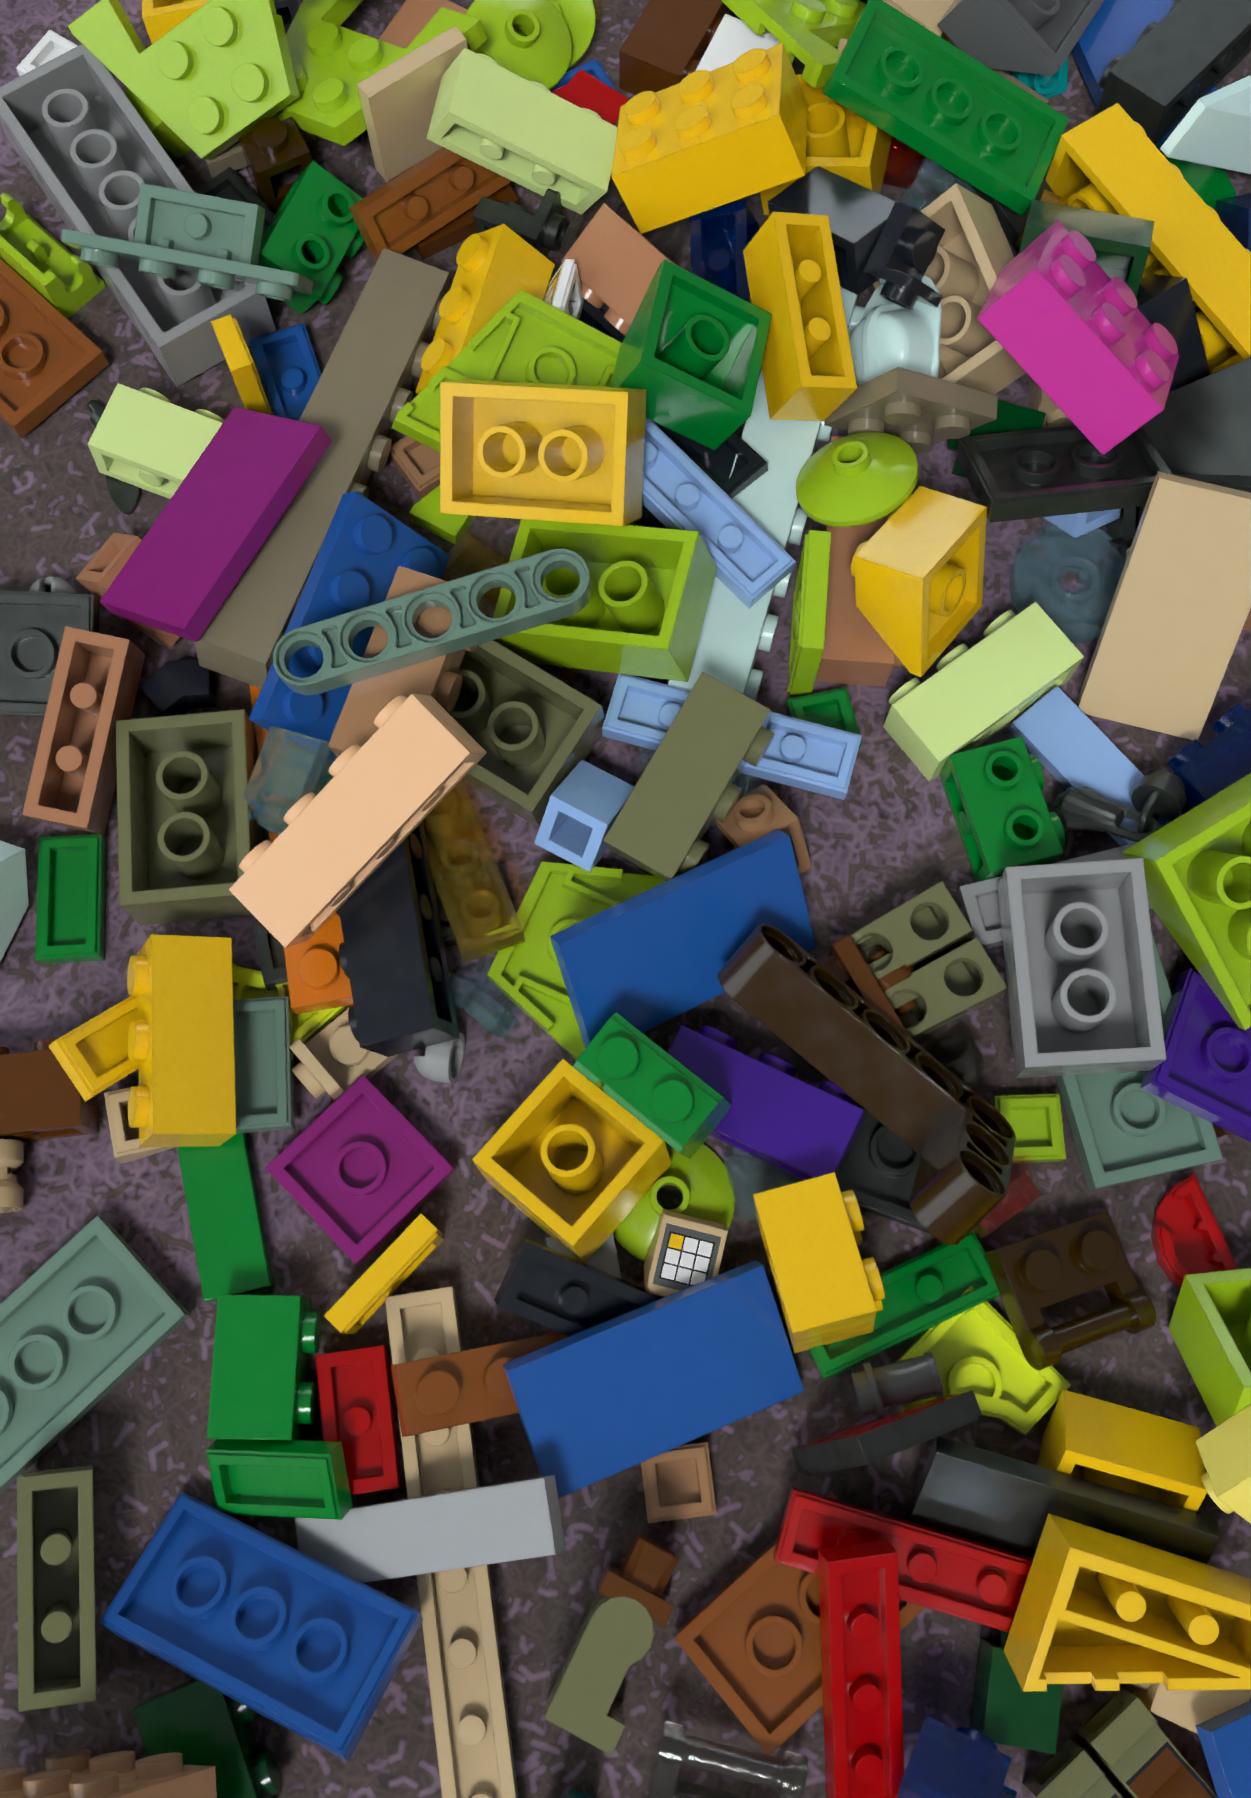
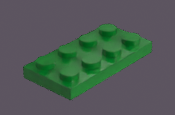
M868 0L822 90V93L1021 216L1031 206L1033 199L1036 198L1061 135L1069 120L1062 113L882 0Z

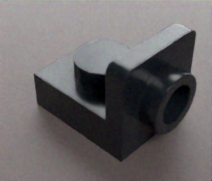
M898 201L894 203L863 272L884 285L879 294L881 297L898 306L912 310L916 301L938 308L943 296L921 281L928 266L935 258L938 244L945 229L914 206Z

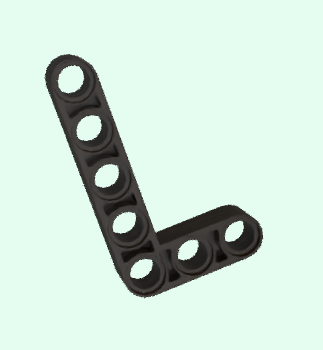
M759 924L718 972L720 985L739 1005L921 1155L910 1196V1207L915 1217L930 1234L948 1245H958L1008 1194L1016 1140L1012 1126L995 1107L789 936L770 924Z

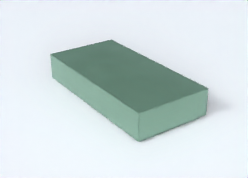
M285 996L233 1000L236 1133L295 1129L294 1073L291 1070L294 1068L293 1051L289 1048L293 1044V1016L290 998Z

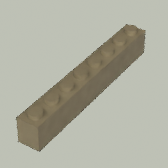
M383 248L299 419L300 422L321 426L332 442L199 641H194L199 666L262 689L273 663V652L276 643L286 632L342 495L357 491L368 499L369 487L366 484L372 471L381 473L387 462L391 449V438H388L398 411L407 402L410 403L413 400V391H410L415 378L420 379L423 370L421 368L422 356L426 348L433 341L440 320L439 306L449 290V272Z

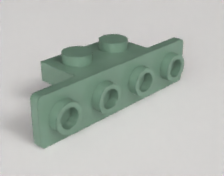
M141 183L134 242L62 229L61 242L81 250L80 261L93 265L117 269L118 259L121 258L139 262L138 271L147 275L175 280L176 270H184L198 273L197 283L230 291L234 290L235 280L257 284L255 292L257 295L292 302L293 291L312 294L313 281L301 274L258 266L265 209L257 204Z

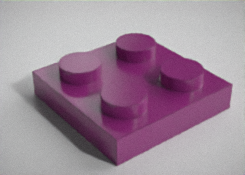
M364 1075L351 1085L265 1167L345 1254L359 1266L456 1172L444 1157Z

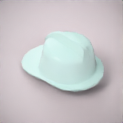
M924 275L921 282L940 294L933 280ZM881 284L868 301L863 320L852 331L849 338L857 386L897 367L938 378L942 318L941 301L938 308L916 301L913 309L909 310L881 297L879 294L884 286Z

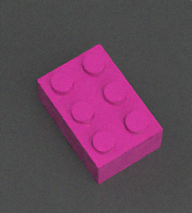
M1059 220L1055 221L1001 269L977 319L1102 455L1122 442L1165 408L1179 359L1177 354L1178 347L1173 336L1163 325L1159 323L1152 325L1137 309V299L1130 287L1118 277L1111 279L1096 263V254L1092 245L1080 232L1076 230L1069 232Z

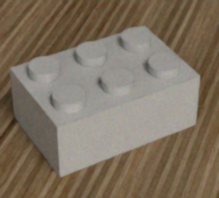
M1143 858L1006 867L997 887L1016 1078L1151 1071L1166 1060Z

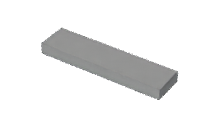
M555 1475L353 1507L342 1520L295 1518L298 1550L361 1583L550 1556L566 1551Z

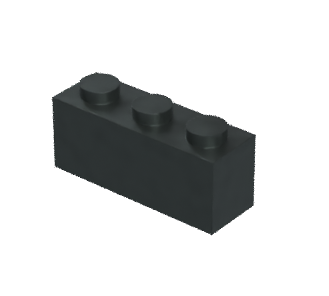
M1176 0L1169 14L1159 23L1151 22L1140 35L1136 45L1125 56L1119 54L1108 64L1099 82V87L1103 89L1096 115L1118 103L1133 121L1143 127L1147 137L1156 145L1189 112L1199 98L1205 96L1251 52V0Z

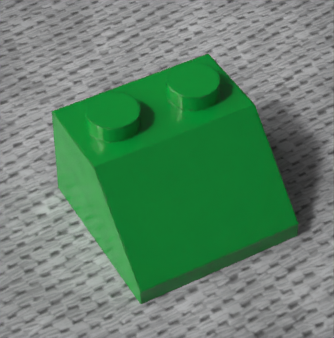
M664 259L659 265L620 346L610 387L647 389V419L716 450L751 416L772 314Z

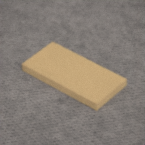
M1157 471L1076 705L1084 714L1198 741L1251 609V493Z

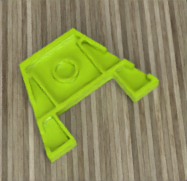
M100 0L68 25L71 33L201 159L212 160L236 143L240 137L250 133L260 120L271 118L300 97L282 16L277 15L274 0H210L147 49L144 47L119 0Z
M303 0L286 33L300 97L271 118L282 121L292 117L298 129L345 146L367 130L357 88L358 83L454 26L467 39L468 49L474 51L488 39L482 22L479 18L441 7L409 46L402 48L341 27L343 22L363 0Z
M721 0L755 34L764 35L765 29H767L779 40L777 45L783 43L790 62L793 63L796 56L805 65L801 78L813 88L825 86L841 54V51L835 48L838 47L839 39L849 38L866 5L859 0Z
M520 290L469 340L468 345L447 366H443L429 380L427 386L410 403L407 402L398 411L392 429L440 452V382L469 379L610 387L622 343L533 295Z
M541 861L487 973L489 981L577 1061V1058L585 1050V1045L550 936L652 889L665 881L656 876L623 873V869L594 867L591 872H588L574 864Z

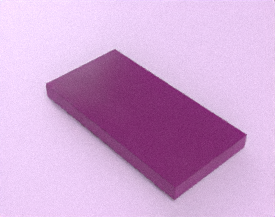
M234 407L100 602L114 615L195 642L199 641L332 442L330 437L318 425Z

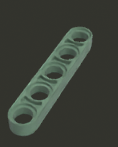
M564 548L552 549L338 615L284 634L276 643L273 652V666L278 676L295 693L306 696L316 695L572 616L586 606L592 593L589 568L584 559L576 552ZM556 568L571 569L580 578L578 589L566 598L558 599L551 597L543 590L544 578ZM502 587L513 592L516 596V602L508 615L502 618H490L480 612L479 603L481 597L490 589ZM431 607L444 608L452 616L450 628L445 634L437 638L423 637L416 632V622L419 615ZM375 626L387 632L388 641L386 647L379 655L372 658H363L353 652L352 644L354 638L362 629ZM313 646L322 650L324 661L316 674L307 678H299L290 673L289 662L291 656L298 649Z

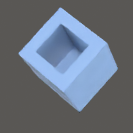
M581 760L551 794L534 844L591 872L608 850L603 840L633 791L634 786Z

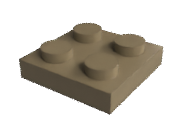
M897 367L857 386V389L824 420V425L848 431L847 436L863 432L891 434L908 443L915 454L930 452L932 445L947 439L967 437L972 429L996 420L998 395Z

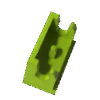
M2 193L0 196L1 203L6 207L7 211L5 217L0 221V258L64 317L70 318L106 287L104 281L93 272L88 263L80 261V256L73 255L30 215H26L22 205L10 194Z

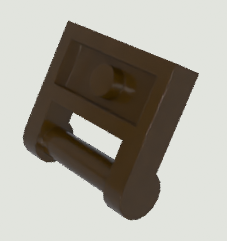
M1108 1211L984 1253L1022 1353L1029 1365L1035 1370H1043L1058 1364L1061 1361L1062 1354L1124 1330L1130 1334H1136L1152 1328L1156 1323L1154 1305L1148 1295L1140 1290L1136 1283ZM1104 1286L1111 1303L1110 1306L1051 1328L1045 1324L1039 1309Z

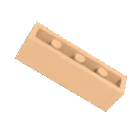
M411 694L408 698L404 695H399L389 702L375 718L374 724L379 729L362 747L354 744L338 756L328 770L333 777L317 795L310 792L299 799L285 814L283 820L288 824V827L274 842L271 843L269 840L263 841L241 861L239 868L244 874L233 884L229 891L285 948L308 941L487 753L431 695Z

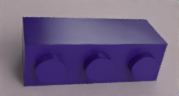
M681 1025L668 1054L732 1105L710 1136L802 1180L835 1172L838 1179L864 1123V1109L855 1106V1100L831 1082L821 1081L818 1088L795 1078L794 1075L797 1070L789 1063L773 1055L761 1053L758 1060L734 1050L737 1042L717 1029L702 1025L698 1033Z

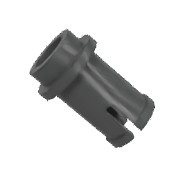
M931 1351L925 1352L921 1356L874 1368L871 1367L870 1362L862 1363V1371L851 1373L862 1415L875 1412L877 1418L885 1417L884 1409L935 1396L937 1398L944 1396L940 1375Z

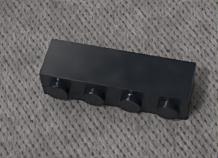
M422 821L336 911L341 919L344 942L339 946V959L345 975L350 979L353 1004L349 1007L348 1011L351 1031L359 1042L360 1048L387 1057L460 1038L424 823Z

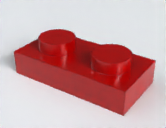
M381 1345L315 1355L323 1440L342 1442L350 1494L356 1495L402 1487L387 1346Z

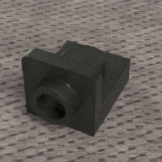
M549 188L535 216L531 215L517 203L511 201L499 203L483 196L473 214L477 234L505 224L545 257H547L550 250L558 251L567 230V217H564L562 213L560 193Z

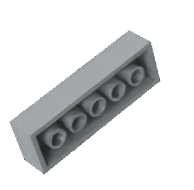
M83 44L0 87V124L9 142L69 230L134 242L141 183L194 193L105 65ZM121 258L118 259L117 269L94 265L176 387L225 360L211 321L231 314L232 318H236L247 347L250 346L249 340L276 331L266 297L255 294L257 284L235 280L234 290L230 291L197 283L198 273L177 269L176 278L172 280L141 273L138 271L139 262Z

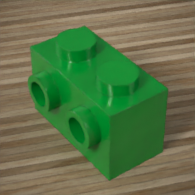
M314 161L294 181L263 235L258 266L295 272L313 281L312 294L293 291L292 302L282 301L301 314L307 311L316 301L323 305L328 303L343 279V275L336 271L343 256L350 260L364 241L349 210V207L363 198Z
M1022 736L949 755L939 776L976 882L1000 877L1006 867L1052 864L1063 854L1062 848L1065 845L1063 825L1059 816L1054 811H1048L1041 791L1044 788V775L1041 764L1034 754L1028 755Z

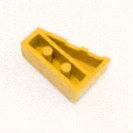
M1048 1513L1003 1651L1023 1692L1047 1691V1684H1092L1095 1691H1120V1684L1163 1683L1167 1690H1251V1578Z

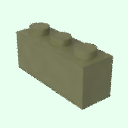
M702 671L603 841L607 848L665 882L700 866L710 847L708 843L701 839L714 818L723 823L728 818L743 790L734 784L746 762L757 767L774 738L775 733L766 729L770 723L771 709Z
M93 1465L21 1472L17 1477L18 1712L96 1701L97 1653Z

